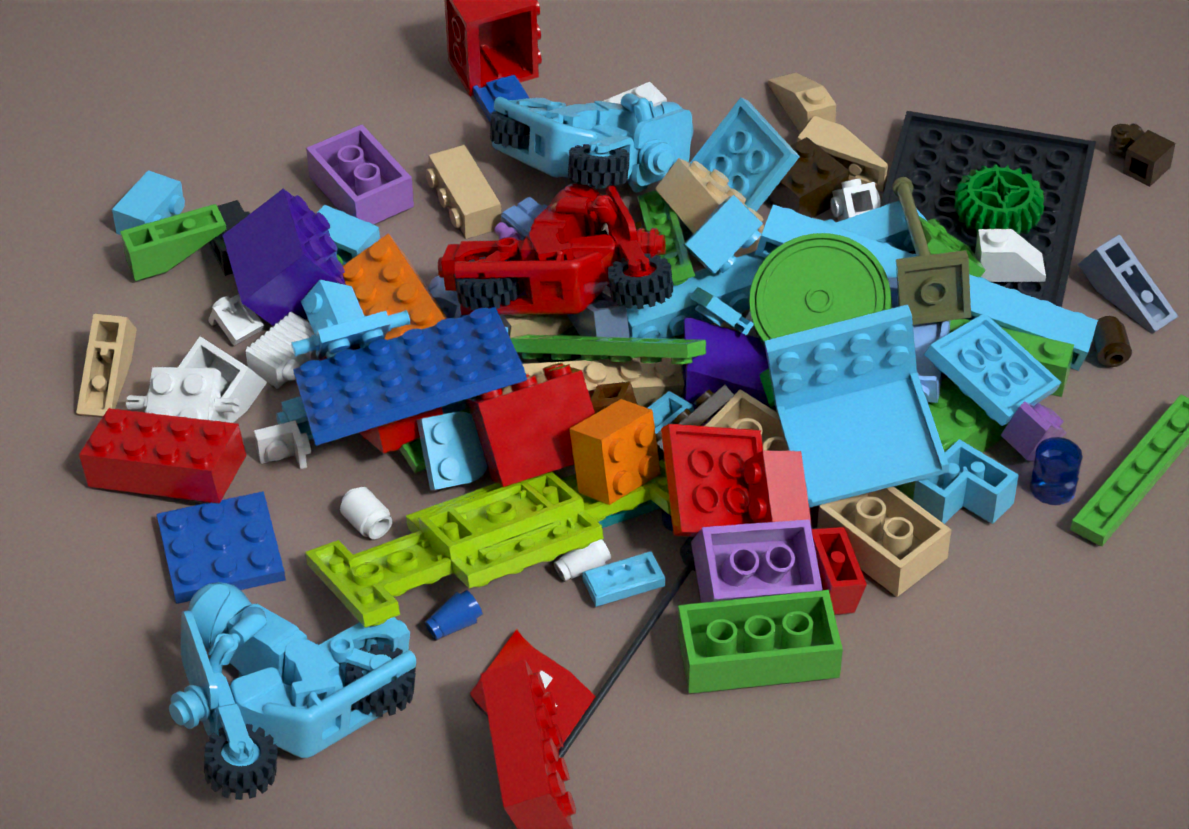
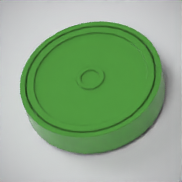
M831 233L802 235L777 247L765 258L758 268L752 281L749 298L753 326L764 348V341L892 309L889 281L878 259L860 243L848 237Z

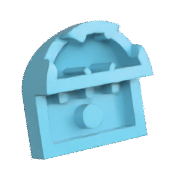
M453 412L417 419L430 490L476 481L485 473L488 466L472 414Z

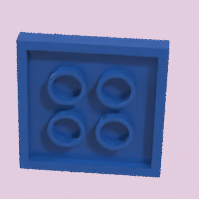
M264 491L224 499L220 503L210 502L157 513L176 604L191 601L193 595L200 588L210 583L222 582L232 584L238 589L244 590L286 581Z

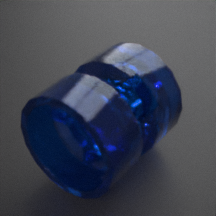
M1051 437L1038 444L1034 456L1030 490L1034 497L1042 503L1062 505L1074 498L1083 459L1082 450L1076 443L1062 437Z

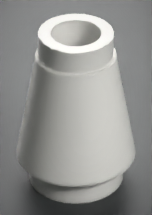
M601 539L591 543L586 548L566 552L558 561L554 562V566L559 576L566 582L569 579L581 576L584 571L604 566L605 562L611 559V554Z

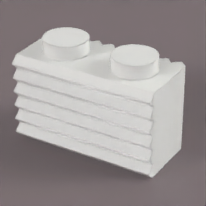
M289 312V315L285 316L283 320L280 319L279 324L276 323L274 328L271 327L270 331H266L265 335H261L260 339H257L250 347L247 346L246 358L248 367L266 382H269L271 386L274 385L276 389L285 382L296 379L293 369L300 367L307 361L319 359L315 351L295 357L291 342L310 338L311 335H314L310 322L293 312Z

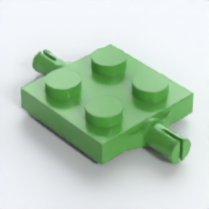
M919 216L931 255L966 250L969 257V275L975 277L983 275L985 268L968 245L947 233L938 220L930 219L926 221Z

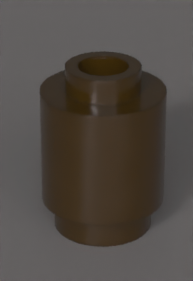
M1114 316L1099 318L1092 339L1098 361L1108 367L1120 366L1128 361L1132 355L1125 326Z

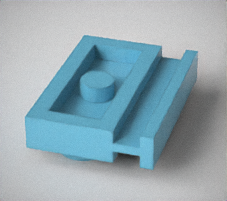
M699 287L690 296V299L698 304L695 310L719 326L725 321L727 325L747 335L754 323L742 317L741 314L717 297Z

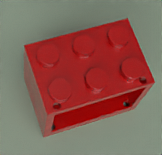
M444 0L448 61L470 97L474 96L473 86L485 87L486 82L502 77L515 75L520 83L539 78L538 64L542 63V57L538 48V40L541 39V31L537 23V16L540 15L538 0Z
M553 364L542 369L544 374L530 376L529 373H526V381L467 399L492 481L505 487L574 464L570 428L595 414L582 370L572 368L570 364Z

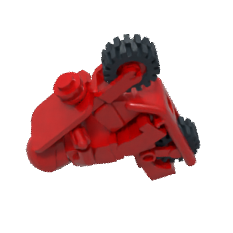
M570 184L561 189L553 197L550 205L534 219L529 237L526 235L525 240L506 237L498 241H461L460 244H448L443 257L438 259V275L440 278H444L446 291L457 292L462 315H470L471 312L479 308L490 309L496 307L499 315L578 314L583 312L604 291L606 285L610 287L611 299L617 305L622 306L625 304L626 308H632L634 305H637V309H643V305L648 304L649 307L656 306L655 302L660 304L666 302L665 298L670 299L673 293L671 264L668 263L666 258L661 259L660 256L665 255V235H659L658 228H651L650 231L646 232L644 228H639L636 231L634 220L614 185L606 187L607 195H601L597 190L587 185ZM607 224L609 235H600L605 225ZM525 287L527 298H517V295L521 294Z

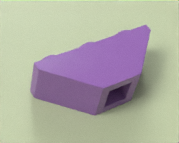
M1024 401L1001 436L1026 460L1034 461L1067 432L1060 427L1064 421L1052 409L1038 402L1032 405Z

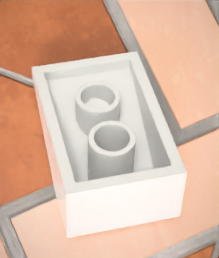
M202 337L197 339L178 367L215 368L221 372L219 384L221 398H238L240 406H236L239 408L237 413L219 412L216 421L233 423L247 412L267 383L249 367Z

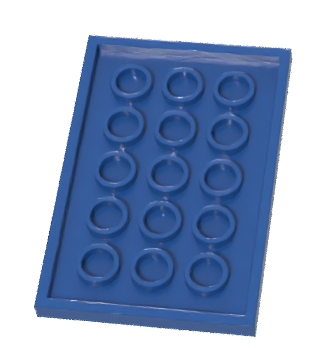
M496 307L490 309L479 308L464 317L443 319L434 326L425 329H411L402 336L389 340H375L369 346L357 350H343L334 357L321 361L310 360L303 363L300 367L293 369L316 446L527 380L522 362Z

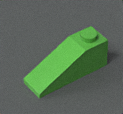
M213 204L120 231L126 261L134 280L138 281L168 272L227 230L217 205Z

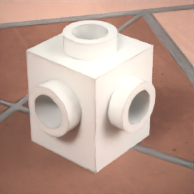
M861 178L841 182L842 189L832 191L831 210L833 215L838 217V222L880 207V196L874 182L862 184Z

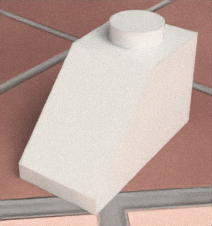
M978 229L975 256L985 268V272L981 276L982 278L987 279L989 282H1045L1046 274L1042 253L1013 229Z

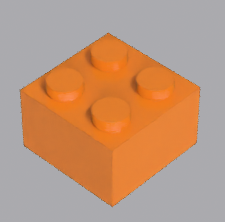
M620 399L570 428L578 492L580 494L611 505L661 474L652 409Z

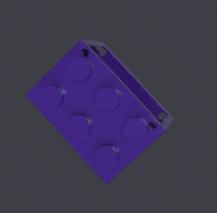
M284 188L223 234L241 303L273 326L276 323L279 324L280 319L283 320L285 316L289 315V312H293L306 320L307 315L301 301L319 280L346 285L343 277L345 271L342 264L338 261L336 255L337 246L330 237L328 230L330 229V224L320 212L315 214L310 210L300 196L296 195L294 197Z

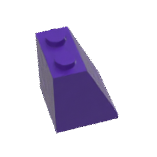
M684 318V339L706 340V354L692 357L693 363L683 364L684 400L693 405L694 411L697 409L694 402L709 389L716 393L724 385L734 395L739 390H742L770 408L759 374L769 369L766 349L761 344L759 338L744 335L743 333L697 319Z

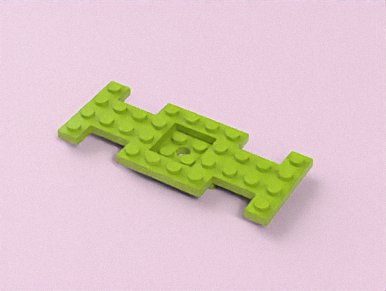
M663 460L659 461L660 475L611 505L580 494L578 492L576 474L560 479L553 472H548L505 487L495 483L406 515L408 529L412 532L409 535L356 554H352L337 540L306 551L307 565L365 628L381 625L387 619L400 615L398 601L394 597L404 594L409 589L423 584L435 583L440 578L452 573L469 589L485 586L494 579L508 574H517L526 567L540 562L552 561L558 555L574 549L586 548L591 543L604 539L602 525L598 523L599 521L619 511L634 509L638 504L652 500L670 514L671 508L665 462Z

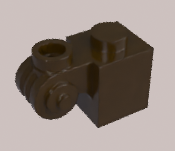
M1134 123L1130 125L1117 124L1111 129L1108 149L1115 156H1126L1123 169L1124 174L1150 187L1171 168L1176 143L1150 130L1144 132L1139 125Z

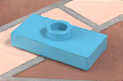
M652 551L582 572L583 582L596 607L665 586V576Z

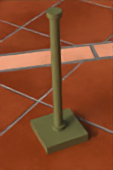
M906 177L896 179L893 183V191L900 199L916 253V257L896 259L898 306L909 305L913 325L971 318L969 257L967 251L930 254L912 196V182Z

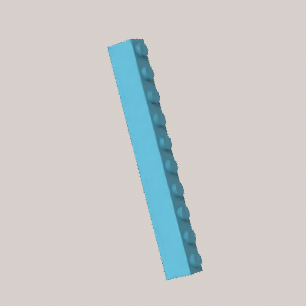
M900 200L831 224L847 231L856 232L863 237L877 242L887 243L905 252L915 251ZM917 209L918 215L921 218L925 219V217ZM756 251L737 257L735 263L724 273L718 270L712 274L707 268L694 272L695 276L688 278L686 282L680 285H673L672 296L670 299L665 298L666 302L662 304L655 302L656 306L649 307L648 304L643 305V309H637V305H634L632 308H626L629 336L633 338L668 339L684 333V318H693L710 324L714 323L695 310L698 304L690 299V296L697 287L714 295L739 314L749 310L752 281L765 258L755 255Z
M774 204L755 255L766 258L777 247L793 238L813 233H831L848 237L866 247L881 263L887 277L897 278L896 259L916 257V254L894 248L887 243L877 242L863 237L856 232L835 227L823 220L813 219L796 213L792 209L782 208ZM969 275L971 318L964 319L972 321L986 313L1001 328L1074 344L1070 368L1079 371L1089 352L1098 320L1089 318L1082 313L1056 306L1049 301L1039 300L1022 294L1018 290L997 285L985 278Z

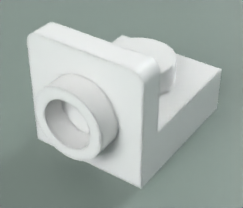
M239 294L232 298L225 296L216 301L212 306L213 309L208 319L211 326L219 324L233 346L260 332L264 326L256 313L241 303Z
M296 420L254 430L257 454L261 464L295 456L299 468H307L306 454L311 453L310 443L306 433L300 434Z

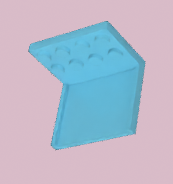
M909 305L764 341L774 403L788 450L801 451L809 508L949 473V464L917 373L913 320Z

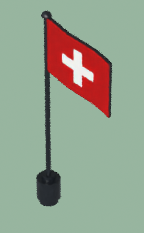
M689 536L680 548V555L686 567L596 696L569 670L535 649L521 635L518 629L515 630L486 670L487 672L526 660L533 673H540L545 693L551 692L557 709V714L552 716L553 725L557 724L563 740V747L558 748L560 758L564 757L691 571H696L691 545L695 537ZM480 678L470 692V697L475 705L488 717L482 680Z

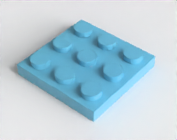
M740 97L690 163L697 161L708 171L712 172L716 169L723 173L729 179L728 186L741 193L746 198L744 204L757 212L800 156L748 100Z
M986 313L930 344L924 353L936 369L947 375L959 386L965 395L972 398L985 410L991 419L997 421L1001 426L1010 422L1024 401L1035 405L1037 402L1039 403L1053 394L1062 383Z

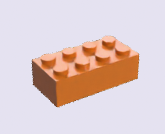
M389 233L343 265L345 284L352 286L364 316L386 311L389 316L407 310L410 325L391 329V331L387 332L385 339L389 340L402 336L411 329H425L436 325L443 319H447L445 313L407 256Z

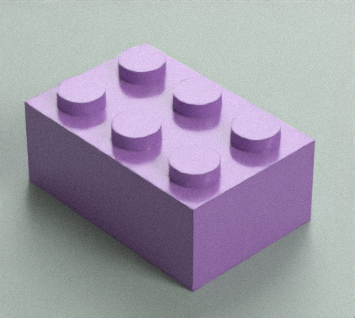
M363 125L306 148L309 177L338 210L365 222L376 224L414 207L412 177Z
M810 520L702 527L691 542L701 603L823 590Z

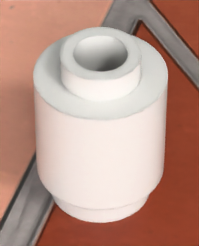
M354 488L343 496L340 512L363 536L378 539L388 532L392 525L390 512L368 488Z

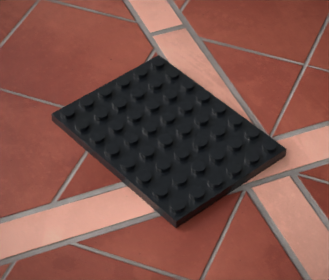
M907 111L880 207L900 200L893 191V183L896 179L900 177L910 179L913 185L912 196L918 211L927 221L930 219L938 220L947 233L968 245L975 255L977 231L976 229L967 230L966 223L959 222V216L955 213V192L958 184L962 181V177L969 175L971 169L979 171L982 165L992 168L994 164L1000 168H1005L1009 165V168L1012 170L1021 168L1023 175L1032 174V180L1038 181L1041 190H1043V215H1041L1036 228H1031L1028 234L1020 233L1019 235L1042 253L1046 274L1045 282L992 283L1008 289L1018 290L1022 294L1039 300L1049 301L1056 306L1062 307L1096 141ZM915 251L908 252L911 254H916Z

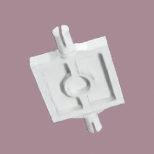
M152 367L147 395H129L127 400L130 402H126L128 410H145V413L216 421L219 412L237 413L239 408L236 406H240L238 398H221L219 392L221 372L215 368Z

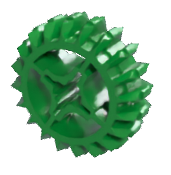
M996 164L992 168L982 165L979 171L971 169L969 175L963 176L962 181L958 184L955 192V213L959 216V222L966 223L967 230L976 229L977 236L978 229H1013L1017 234H1028L1031 228H1036L1041 215H1043L1044 195L1043 190L1040 188V183L1032 180V174L1023 175L1021 168L1012 170L1009 168V165L1005 168H1000Z

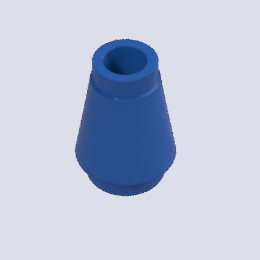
M465 590L462 593L455 592L424 623L433 638L438 640L441 637L476 624L477 618L482 616L483 613L473 595L468 590Z

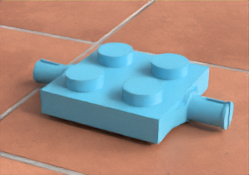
M407 310L389 316L386 311L319 329L317 334L311 335L310 338L291 342L292 350L295 357L315 351L317 358L325 356L331 358L340 351L357 347L363 348L369 346L375 340L385 339L387 332L391 331V329L410 325V318Z

